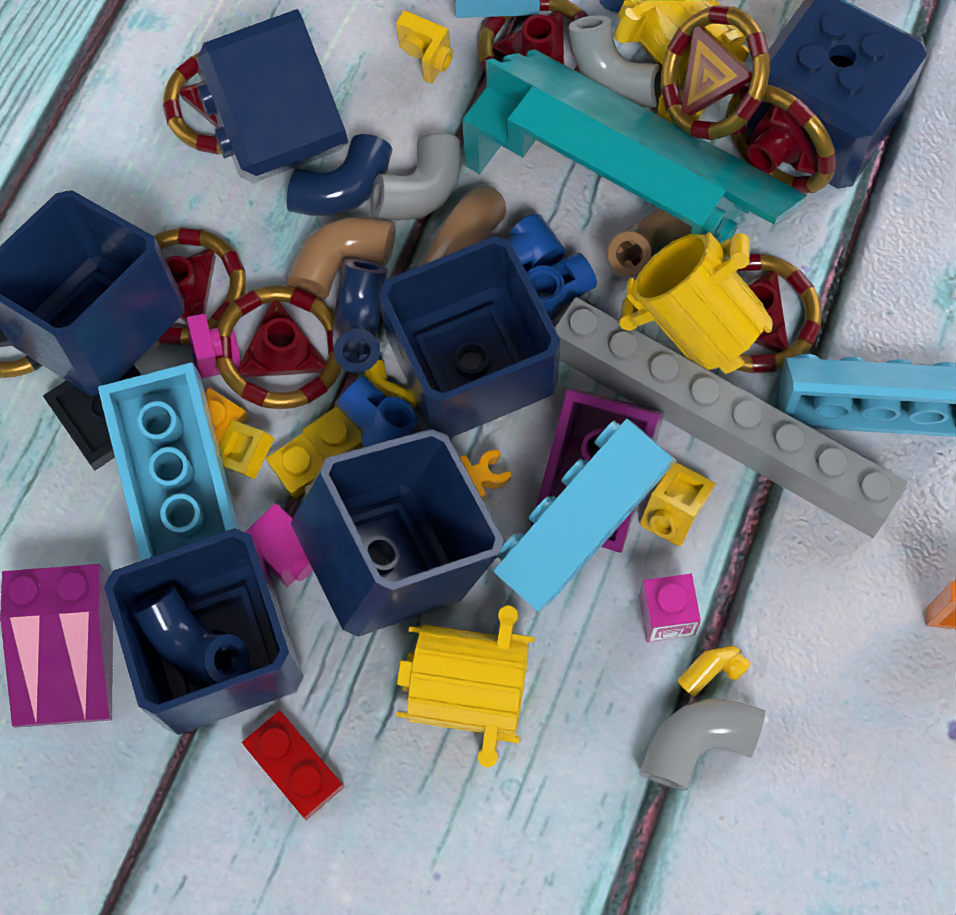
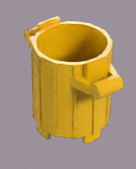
M625 0L617 15L620 22L613 36L620 43L637 42L656 63L663 65L667 46L678 28L692 15L702 9L712 7L713 5H722L717 0ZM711 24L704 27L743 63L746 61L750 51L744 45L746 37L738 28L733 25ZM692 41L681 56L678 67L677 85L683 91L685 89Z
M708 232L706 235L689 234L672 241L651 258L639 272L636 280L632 277L628 279L626 298L623 299L621 304L620 327L626 331H632L637 326L655 321L681 352L697 365L707 370L720 367L725 374L743 366L745 361L740 355L749 349L759 335L762 334L763 329L767 333L772 330V319L763 307V303L736 272L737 269L745 268L749 264V237L746 234L738 233L732 236L731 239L719 243L711 232Z
M510 605L504 606L499 610L498 618L501 622L499 635L425 624L422 627L410 625L409 631L419 633L415 652L409 651L406 661L400 660L397 685L403 686V691L409 692L407 711H397L396 717L406 718L409 722L484 733L483 747L478 753V761L486 768L494 766L499 759L498 741L518 744L521 741V736L516 734L525 685L529 642L534 643L535 637L514 634L515 623L519 620V611Z

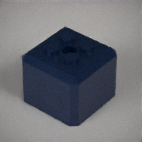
M804 0L769 48L770 73L768 85L783 89L799 98L815 113L826 128L836 153V170L829 182L830 185L840 189L851 187L855 184L906 108L928 53L923 40L845 0ZM761 102L750 121L745 124V130L749 137L772 106L771 103ZM801 127L817 155V150L811 137L809 136L807 131L803 127Z
M298 9L203 43L197 57L198 73L203 84L197 85V92L207 117L213 114L216 116L220 126L214 129L218 146L224 159L232 157L239 177L256 183L336 153L349 142L316 51Z
M73 190L59 192L52 196L0 246V329L11 346L90 396L99 395V386L117 382L185 312L183 296L155 236Z
M493 236L384 281L379 292V299L386 336L429 429L443 433L450 439L553 395L559 377L561 340L511 241ZM468 352H477L485 359L483 365L477 369L464 368L459 361Z
M434 429L326 458L291 521V526L342 630L357 637L462 601L498 557L504 542L501 533L449 437ZM368 549H377L384 552L388 557L389 565L381 566L374 563L368 553Z
M233 528L113 570L104 585L138 707L163 728L180 735L297 692L304 675L269 568L250 534ZM173 585L186 606L206 629L214 634H232L239 637L246 644L250 654V664L247 673L214 685L195 681L175 669L157 652L131 614L132 608L156 590Z

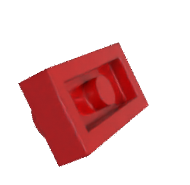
M280 710L241 742L306 821L345 788Z

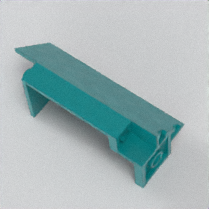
M537 50L528 51L526 57L519 53L504 56L502 63L495 59L486 60L487 87L462 119L465 167L479 175L501 146L523 158L537 140L691 225V234L706 235L708 232H711L719 243L734 236L738 228V223L735 221L742 211L746 214L751 212L775 225L801 206L807 197L806 194L711 143L688 135L670 121Z

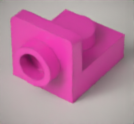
M206 314L187 317L189 343L194 364L200 373L201 379L220 375L215 356L223 355L218 329H209ZM233 329L231 334L232 357L238 371L241 357Z

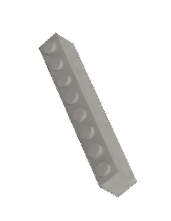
M575 297L555 327L561 340L560 361L637 405L665 412L663 419L871 538H874L908 483V481L635 329L632 331L622 329L617 319Z

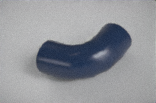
M358 134L351 138L347 156L343 164L337 169L330 172L294 169L288 185L287 210L309 216H336L358 208L371 197L376 176L387 173L393 151L391 145L378 136Z
M346 259L343 262L333 323L334 357L344 370L352 373L369 370L376 364L379 358L378 325L381 309L379 292L388 273V269L385 266L363 259Z
M173 585L156 590L132 608L131 614L157 652L175 669L195 681L214 685L247 673L250 664V654L246 644L239 637L232 634L218 635L206 629L195 618Z

